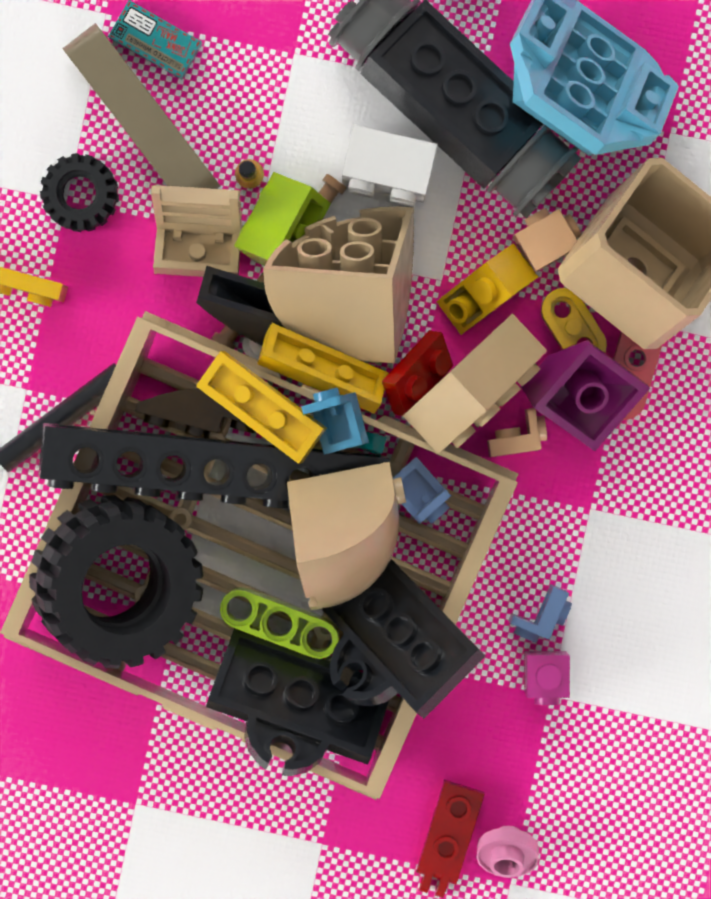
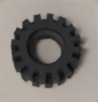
M74 153L67 158L64 156L58 158V163L54 166L51 164L46 169L49 171L46 177H42L41 180L43 188L40 191V198L43 200L44 205L42 206L45 212L57 224L75 232L83 230L93 231L96 230L95 227L106 224L108 222L107 218L110 215L113 216L116 211V202H119V195L117 194V188L119 187L113 177V173L100 160L87 154L83 156ZM76 177L88 178L95 186V199L84 209H74L64 199L66 184Z

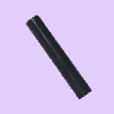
M116 363L111 364L0 447V465L9 473L40 450L43 423L72 426L99 406Z

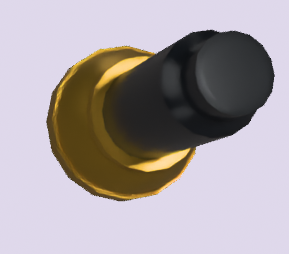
M243 160L235 169L236 181L244 188H256L264 178L263 167L255 160Z

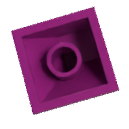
M588 340L548 355L538 366L540 370L526 384L521 386L536 410L593 451L598 449L650 389L645 382Z

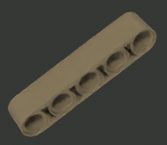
M96 23L62 48L167 186L210 189L221 187Z

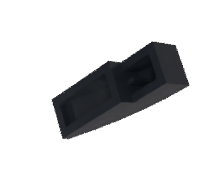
M206 266L196 303L210 315L233 331L261 346L263 345L265 334L272 323L284 327L268 302L263 282Z

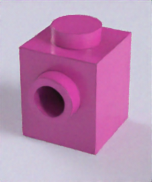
M524 651V693L527 698H534L535 705H559L560 698H570V655L566 651Z

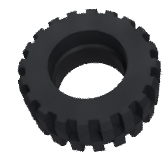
M116 495L102 496L101 503L98 504L91 499L78 503L80 512L73 515L66 510L57 517L62 524L55 531L47 528L41 537L47 543L44 550L34 551L31 562L37 567V573L29 574V587L36 593V596L31 599L35 611L42 617L41 622L67 650L71 653H76L83 661L92 665L99 661L105 668L118 669L121 666V661H124L129 667H135L144 664L143 657L146 655H150L154 659L159 658L166 653L163 646L170 641L177 644L185 636L180 632L181 628L186 622L192 625L197 616V612L192 609L194 601H202L204 588L196 583V579H201L204 576L202 563L194 558L198 551L193 541L184 535L185 530L175 521L139 499L127 496L124 500H121ZM136 545L147 554L150 566L148 584L141 598L131 608L114 616L98 617L89 613L83 604L82 587L86 573L93 562L106 551L118 546Z

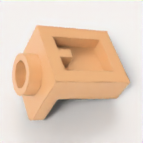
M535 408L524 410L527 435H521L520 427L495 431L496 439L487 441L489 457L541 450L540 441L547 440L544 415L536 416Z

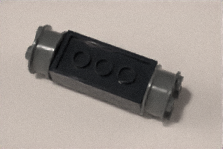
M351 0L336 16L335 20L337 23L328 33L331 37L329 45L331 47L340 45L357 61L355 69L358 72L361 71L360 74L428 138L436 143L443 152L483 189L488 186L486 189L488 193L496 190L515 208L512 214L515 218L521 213L527 219L544 198L559 185L582 159L576 154L579 150L577 147L574 146L570 149L549 127L513 103L514 81L427 0L423 2L421 0H360L357 4Z

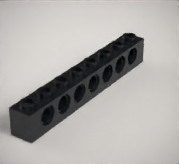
M43 423L38 475L40 479H48L47 486L52 488L73 489L74 482L91 483V490L96 492L117 493V486L135 487L134 494L140 496L160 497L161 490L178 491L177 498L184 500L203 501L204 494L221 495L220 502L245 505L247 497L263 499V506L288 508L287 482H289L292 472L298 468H306L310 477L386 463L390 462L391 459L383 455L336 451L324 455L322 449H312L304 462L298 464L276 446L270 444ZM88 447L95 450L97 461L91 469L79 470L73 465L74 454L79 449ZM125 452L137 453L140 457L139 468L132 474L120 473L117 469L118 458ZM169 456H178L183 462L181 473L174 478L163 477L160 470L161 463ZM212 460H222L225 464V474L217 482H208L204 477V468ZM255 464H264L268 471L265 482L259 486L249 485L247 472L250 467Z

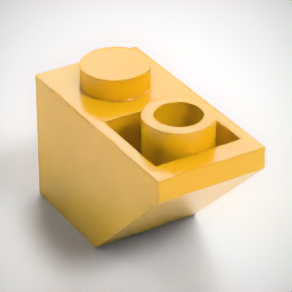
M513 243L484 263L436 302L462 335L538 278V275Z

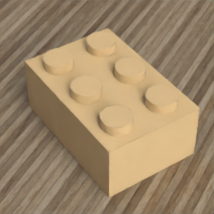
M512 313L407 411L403 417L438 454L451 442L458 448L476 431L471 424L474 423L477 428L479 426L482 427L500 410L499 406L507 403L521 389L516 382L523 386L540 370L536 362L547 350Z

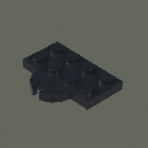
M392 558L380 577L363 593L342 604L322 608L327 616L344 633L335 646L330 661V677L333 685L342 691L348 687L352 675L358 670H363L360 682L355 686L347 688L343 693L345 698L356 705H378L387 702L399 693L410 707L424 719L486 656Z
M234 628L206 707L246 721L244 738L248 752L258 765L265 770L273 757L270 746L274 743L287 744L291 748L293 756L285 761L282 776H294L307 773L318 765L327 750L368 765L389 700L374 706L356 705L345 698L343 693L347 688L355 686L360 682L363 676L362 672L356 671L350 678L348 687L340 691L332 683L329 660L309 657Z

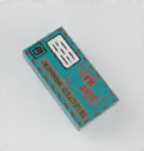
M128 0L108 35L112 41L181 80L184 78L202 46V41Z

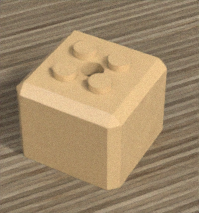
M649 158L606 198L559 266L560 282L644 350L659 348L697 319L711 300V196L664 158Z

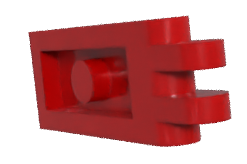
M444 779L416 869L417 873L423 874L419 891L428 892L432 877L439 879L435 892L437 897H444L448 882L457 884L485 793L483 791Z

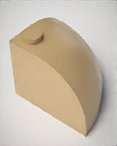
M396 206L359 210L360 217L336 222L335 216H331L305 227L304 236L294 242L286 239L274 250L263 268L264 285L268 302L274 314L286 329L360 361H369L376 364L395 363L405 329L411 292L414 256V207Z
M390 462L287 482L296 564L305 597L310 598V601H308L310 610L339 605L360 595L380 577L394 553L399 533L398 505L406 503L402 478L393 479Z

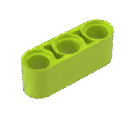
M244 587L234 588L221 601V617L229 626L309 657L322 659L333 654L334 648L339 641L338 628L328 618ZM242 596L250 601L252 606L250 616L240 619L231 614L229 602L233 597ZM281 611L289 615L292 621V628L288 632L279 634L271 630L268 619L274 612ZM320 626L329 630L332 635V642L329 646L319 649L310 644L308 633L314 627Z

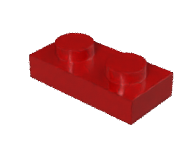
M429 330L383 379L382 384L394 415L403 416L454 366L442 332Z

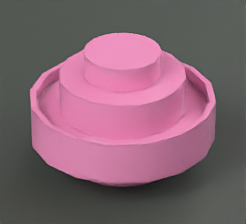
M502 826L484 833L479 838L476 858L479 865L491 874L506 878L521 877L531 873L537 867L539 846L530 834L514 826Z

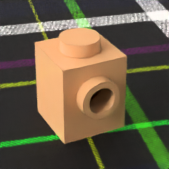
M544 208L525 219L524 221L528 227L516 233L513 239L526 261L536 273L568 255L577 242V238L581 236V232L570 214L564 217L560 209L550 214L547 208Z

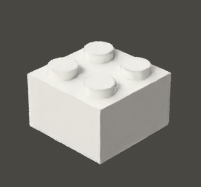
M353 124L342 170V183L349 185V193L373 198L374 192L390 195V202L401 206L414 207L416 201L424 203L437 144Z

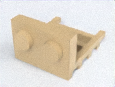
M152 186L151 197L157 226L153 264L154 274L203 277L206 266L239 275L240 250L234 244L243 226L241 222L242 211H240V190Z

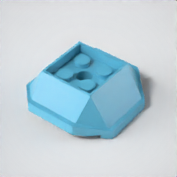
M531 0L510 43L514 60L513 103L588 156L651 145L661 134L679 85L670 75L663 74L659 64L643 47L578 0Z

